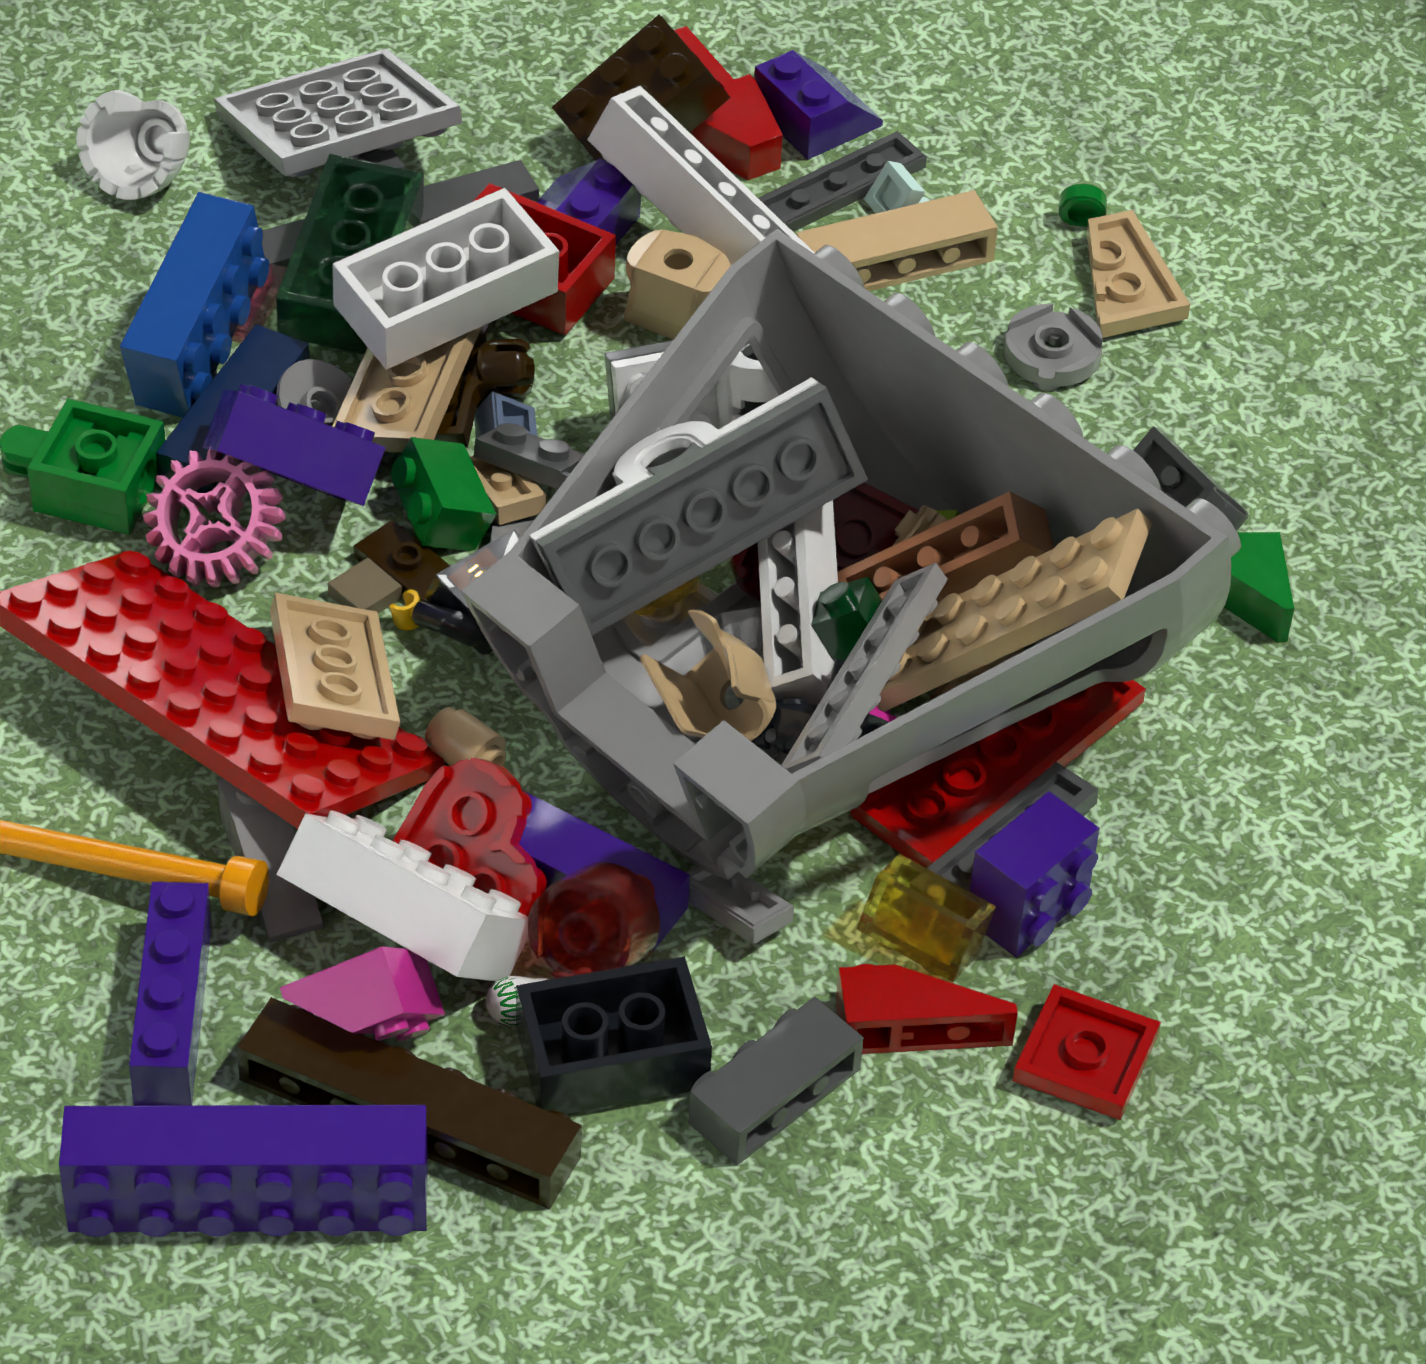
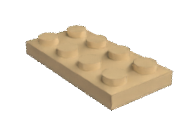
M481 327L387 370L367 347L332 427H335L336 421H340L343 423L349 422L373 431L375 435L372 442L386 447L384 452H403L411 437L434 440Z
M275 593L270 608V615L288 721L295 722L304 728L312 730L329 728L350 732L354 736L363 739L380 737L395 740L400 718L378 612Z

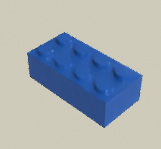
M202 192L197 193L120 345L135 405L183 418L213 380V375L218 365L224 364L227 361L232 347V337L238 325L243 326L247 321L250 313L251 298L257 287H263L269 273V260L265 258L262 246L263 231L262 228L258 227L253 205Z

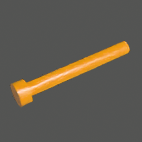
M0 820V854L152 884V882L209 883L210 896L220 899L223 910L248 916H255L261 910L267 896L269 869L267 863L262 860L236 855L225 865Z

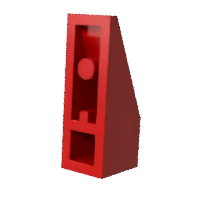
M860 964L854 967H839L836 991L837 1014L864 1037L862 1054L1013 1046L1018 1015L1015 1003L896 964Z

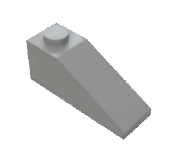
M217 779L220 819L234 855L262 860L268 865L269 887L265 902L258 915L269 942L322 929L323 921L315 896L276 875L296 834L294 826L225 779Z

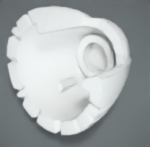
M121 90L106 92L95 99L96 102L91 103L84 111L86 116L81 117L79 122L82 126L77 129V147L81 150L79 157L86 173L93 176L92 181L98 182L99 187L110 195H116V198L120 199L146 198L163 190L181 171L189 150L190 132L187 130V124L182 113L176 106L163 100L144 102L138 97Z

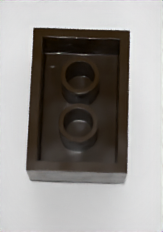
M658 14L554 104L552 109L594 160L599 158L605 160L602 154L587 139L612 97L641 86L689 133L731 97L665 19Z

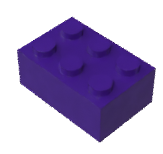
M240 384L238 391L223 390L202 448L208 450L210 448L218 453H222L224 456L229 455L242 462H248L263 471L267 470L271 474L337 499L361 506L365 505L386 448L372 442L375 432L349 422L336 421L335 427L326 425L324 421L327 414L299 403L296 405L289 402L287 409L275 405L278 395L252 385Z

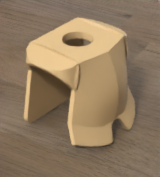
M663 229L647 233L637 240L627 256L626 271L631 287L624 320L674 340L729 269L728 257L719 249L694 235Z
M690 610L688 613L696 627L711 642L714 649L685 675L678 673L646 654L640 656V660L674 722L683 734L703 738L725 720L743 736L753 741L768 726L776 710V700L764 662L743 641L721 630L714 617L704 611ZM730 685L736 697L744 699L739 707L729 710L725 703V694Z

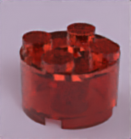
M595 862L585 865L553 883L537 898L529 913V942L537 959L542 957L547 965L553 970L549 974L555 979L642 963L653 953L660 931V916L654 898L655 889L653 884L647 877L635 874L621 865L610 862Z

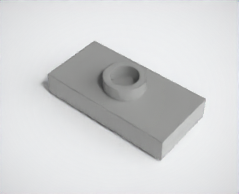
M699 866L687 872L690 874L688 903L753 945L793 922L794 906L753 879L749 877L746 879L740 872L734 874L729 880L715 876Z

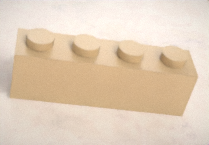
M972 190L796 232V235L814 252L824 245H829L839 250L859 273L864 288L868 291H873L994 261L998 226L976 191Z

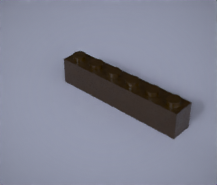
M271 997L237 1046L239 1080L298 1105H426L427 1159L549 1210L581 1158L582 1125L572 1121L567 1115L559 1111H547L527 1103L508 1090L493 1089L476 1082L457 1069L442 1068L420 1059L403 1047H391L369 1038L363 1033H351L295 1004L289 1005Z

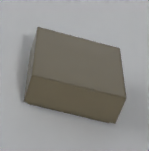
M366 558L328 582V595L339 605L377 611L379 614L387 609L390 604L402 599V586L371 559Z

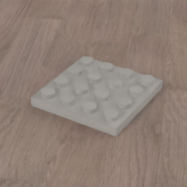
M387 48L214 98L217 116L284 176L291 177L308 175L314 171L315 167L331 162H352L359 157V154L371 150L395 149L400 147L403 141L418 136H438L445 133L448 127L462 123L460 105Z

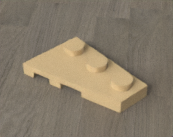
M1128 210L1088 219L1086 234L1096 322L1102 331V338L1188 319L1191 304L1134 211Z

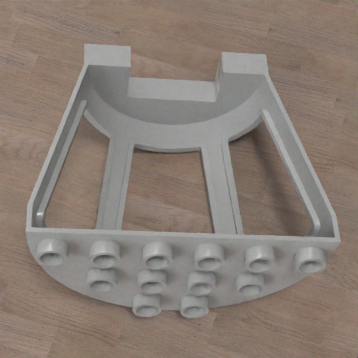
M776 229L729 267L511 551L461 592L482 633L523 695L528 697L544 713L555 729L560 742L592 778L661 842L687 861L715 876L727 880L737 872H740L747 879L795 836L858 808L865 801L869 793L1097 683L1104 681H1130L1159 669L1217 619L1226 604L1231 585V557L1240 550L1241 541L1229 519L1210 502L1198 498L1184 507L1162 492L1153 470L1132 449L1124 445H1116L1106 454L1084 439L1081 427L1073 414L1054 396L1042 392L1029 401L1008 387L1007 379L1000 366L979 345L966 342L960 348L954 350L935 337L933 327L928 318L911 299L903 294L893 293L885 301H882L866 290L853 264L839 250L832 246L824 245L818 251L812 253ZM748 341L778 395L783 394L811 377L827 387L868 478L865 483L917 510L926 505L935 511L958 510L962 514L1011 491L1046 509L1053 548L1068 537L1077 538L1094 530L1103 520L1109 517L1116 519L1137 508L1152 522L1124 599L1084 620L1023 647L1025 651L793 774L725 720L703 738L685 735L677 727L644 668L640 656L646 654L682 675L689 672L714 649L711 642L696 627L691 617H688L651 646L642 644L623 619L591 635L580 605L552 583L529 535L616 487L617 484L612 473L620 457L636 443L651 434L667 427L687 422ZM735 582L699 610L714 617L721 630L743 641L764 659L761 602L744 592Z

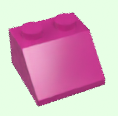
M382 946L279 987L283 999L351 1033L374 1034L376 1040L396 1036L397 1041H403L417 1037L430 1030L428 1021L445 1015L427 960L404 948Z

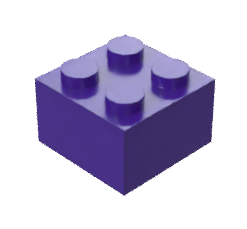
M1050 791L1045 793L975 851L966 921L1014 957L1019 956L1031 944L1035 947L1042 945L1050 937L1058 921L1068 913L1072 916L1077 915L1091 898L1092 889L1090 888L1093 868L1098 860L1096 848L1100 828Z

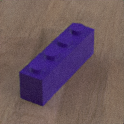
M527 793L532 802V809L527 818V824L519 844L534 859L536 867L542 870L546 877V888L542 896L564 906L577 919H589L609 929L622 942L638 944L653 952L688 909L690 874Z
M152 882L129 1062L134 1106L192 1105L212 929L209 883Z

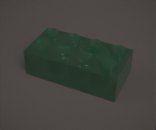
M334 154L328 155L276 296L277 332L307 343L365 354L367 350L366 344L334 306L333 263L419 226L424 207V173Z

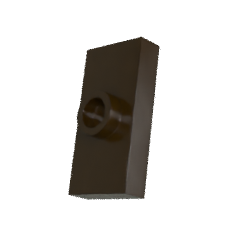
M393 520L353 546L354 559L359 563L366 558L371 559L402 586V596L405 591L412 589L418 593L420 601L426 600L424 596L435 575L451 566L428 547L422 546L419 540Z

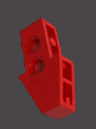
M687 26L674 30L731 97L690 134L729 171L748 181L781 169L783 134L754 77L748 74L733 79Z

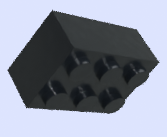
M685 956L516 985V1029L537 1107L547 1111L554 1110L568 1114L691 1091L695 1082L703 1074L711 1071L712 1045Z

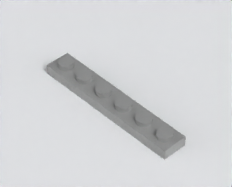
M937 563L926 566L893 582L781 766L791 774L855 741L861 735V724L867 714L880 703V692L886 682L899 671L901 657L906 649L918 639L919 632L917 630L925 617L932 613L938 605L936 599L948 578Z

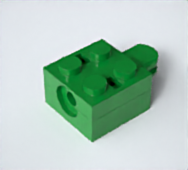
M67 398L49 431L18 424L7 429L1 435L0 451L3 469L7 474L29 479L32 509L34 512L130 535L148 502L146 494L153 493L157 485L158 467L156 452L165 442L164 421Z

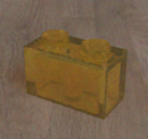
M899 853L876 876L856 929L873 938L880 946L895 950L922 965L927 972L943 977L953 983L976 958L996 906Z

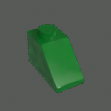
M1237 532L1241 541V548L1231 557V585L1224 608L1274 641L1287 642L1294 613V604L1280 532Z

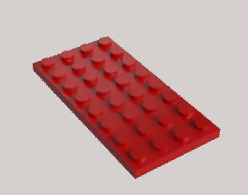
M132 550L124 551L114 556L89 562L73 569L51 574L50 576L0 591V627L297 829L305 813L327 817L330 810L347 815L428 781L444 764L443 758L431 751V748L427 746V742L423 738L408 733L398 727L395 740L380 737L363 739L346 731L329 728L312 730L304 728L295 722L288 721L276 646L268 641L262 632L245 626L230 616L223 606L209 602L189 589L185 581L168 575L151 564L150 559L139 552Z

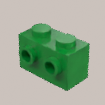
M411 437L400 457L395 460L390 476L420 544L433 548L476 550L495 518L496 512L465 445Z

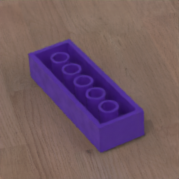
M426 1105L64 1106L59 1171L68 1232H81L91 1237H102L111 1232H142L152 1237L165 1236L171 1232H202L209 1236L218 1237L228 1235L231 1232H262L270 1236H284L292 1231H321L331 1236H343L351 1231H381L387 1235L401 1236L411 1231H427L428 1159Z

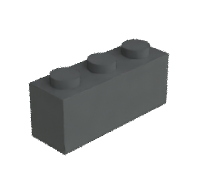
M814 996L799 1009L792 1008L786 1011L777 1020L774 1028L757 1041L749 1040L737 1050L733 1059L715 1073L709 1071L695 1082L690 1091L688 1124L738 1166L860 1070L864 1037Z

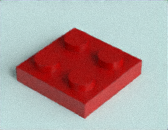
M1054 984L1015 1065L1012 1081L1121 1120L1157 1040L1161 1022Z

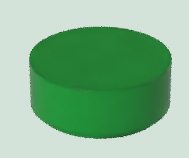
M1071 185L1060 194L1059 216L1068 225L1087 227L1088 219L1106 215L1107 196L1100 188L1094 185Z

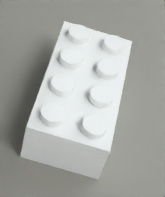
M503 188L333 263V302L336 309L387 370L558 292L559 250L507 189Z
M330 810L327 817L305 813L276 875L456 977L497 981L510 976L536 922L518 912L521 906L519 901L497 890L490 889L487 894L473 887L476 878L457 867L445 864L442 869L429 863L428 860L431 856L429 851L406 840H400L399 844L384 838L387 829L368 818L356 815L355 819H352Z

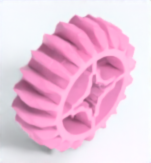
M210 448L207 452L206 460H203L197 451L190 450L188 457L190 465L183 467L177 460H171V469L176 474L170 480L162 475L156 476V482L163 488L161 494H146L147 501L156 508V510L143 514L144 522L148 526L153 527L146 534L147 542L151 546L158 547L154 556L161 564L170 563L168 570L177 578L186 573L187 580L192 585H199L204 577H206L207 583L212 588H219L223 574L227 576L232 584H239L241 577L239 569L245 567L251 574H258V566L253 560L258 555L264 559H273V552L266 546L267 541L276 542L282 540V533L272 526L286 520L284 511L281 508L275 507L283 500L282 493L277 488H270L274 478L267 470L259 472V467L245 461L242 462L229 455H225L223 458L222 453H218ZM219 482L210 492H195L207 484ZM248 491L252 503V513L248 527L245 529L240 525L238 515L244 505L242 498ZM184 506L190 512V521L184 530L187 536L180 542L178 518ZM199 508H203L210 514L213 511H216L219 515L221 513L223 519L230 527H227L220 521L213 524L209 519L208 522L207 517ZM222 541L234 543L222 551L202 554L204 551L210 552L217 543Z

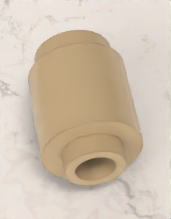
M452 707L442 709L433 717L426 729L425 741L431 745V751L443 758L444 762L449 766L460 760H471V758L488 760L500 766H503L506 761L505 738L464 709L455 710Z

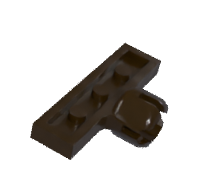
M496 320L481 327L434 440L461 443L468 448L476 408L480 400L487 398L491 392L511 399H522L531 393L533 385L530 384L534 382L535 364L533 358L529 357L526 353L528 350H531L528 342L520 338L492 339Z

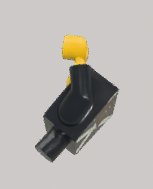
M513 529L436 574L424 596L426 600L420 601L419 595L415 590L409 589L403 593L404 607L397 606L394 603L389 605L394 625L405 631L413 630L420 626L445 635L466 646H473L480 654L487 655L493 652L461 591L511 551L521 538L518 532Z

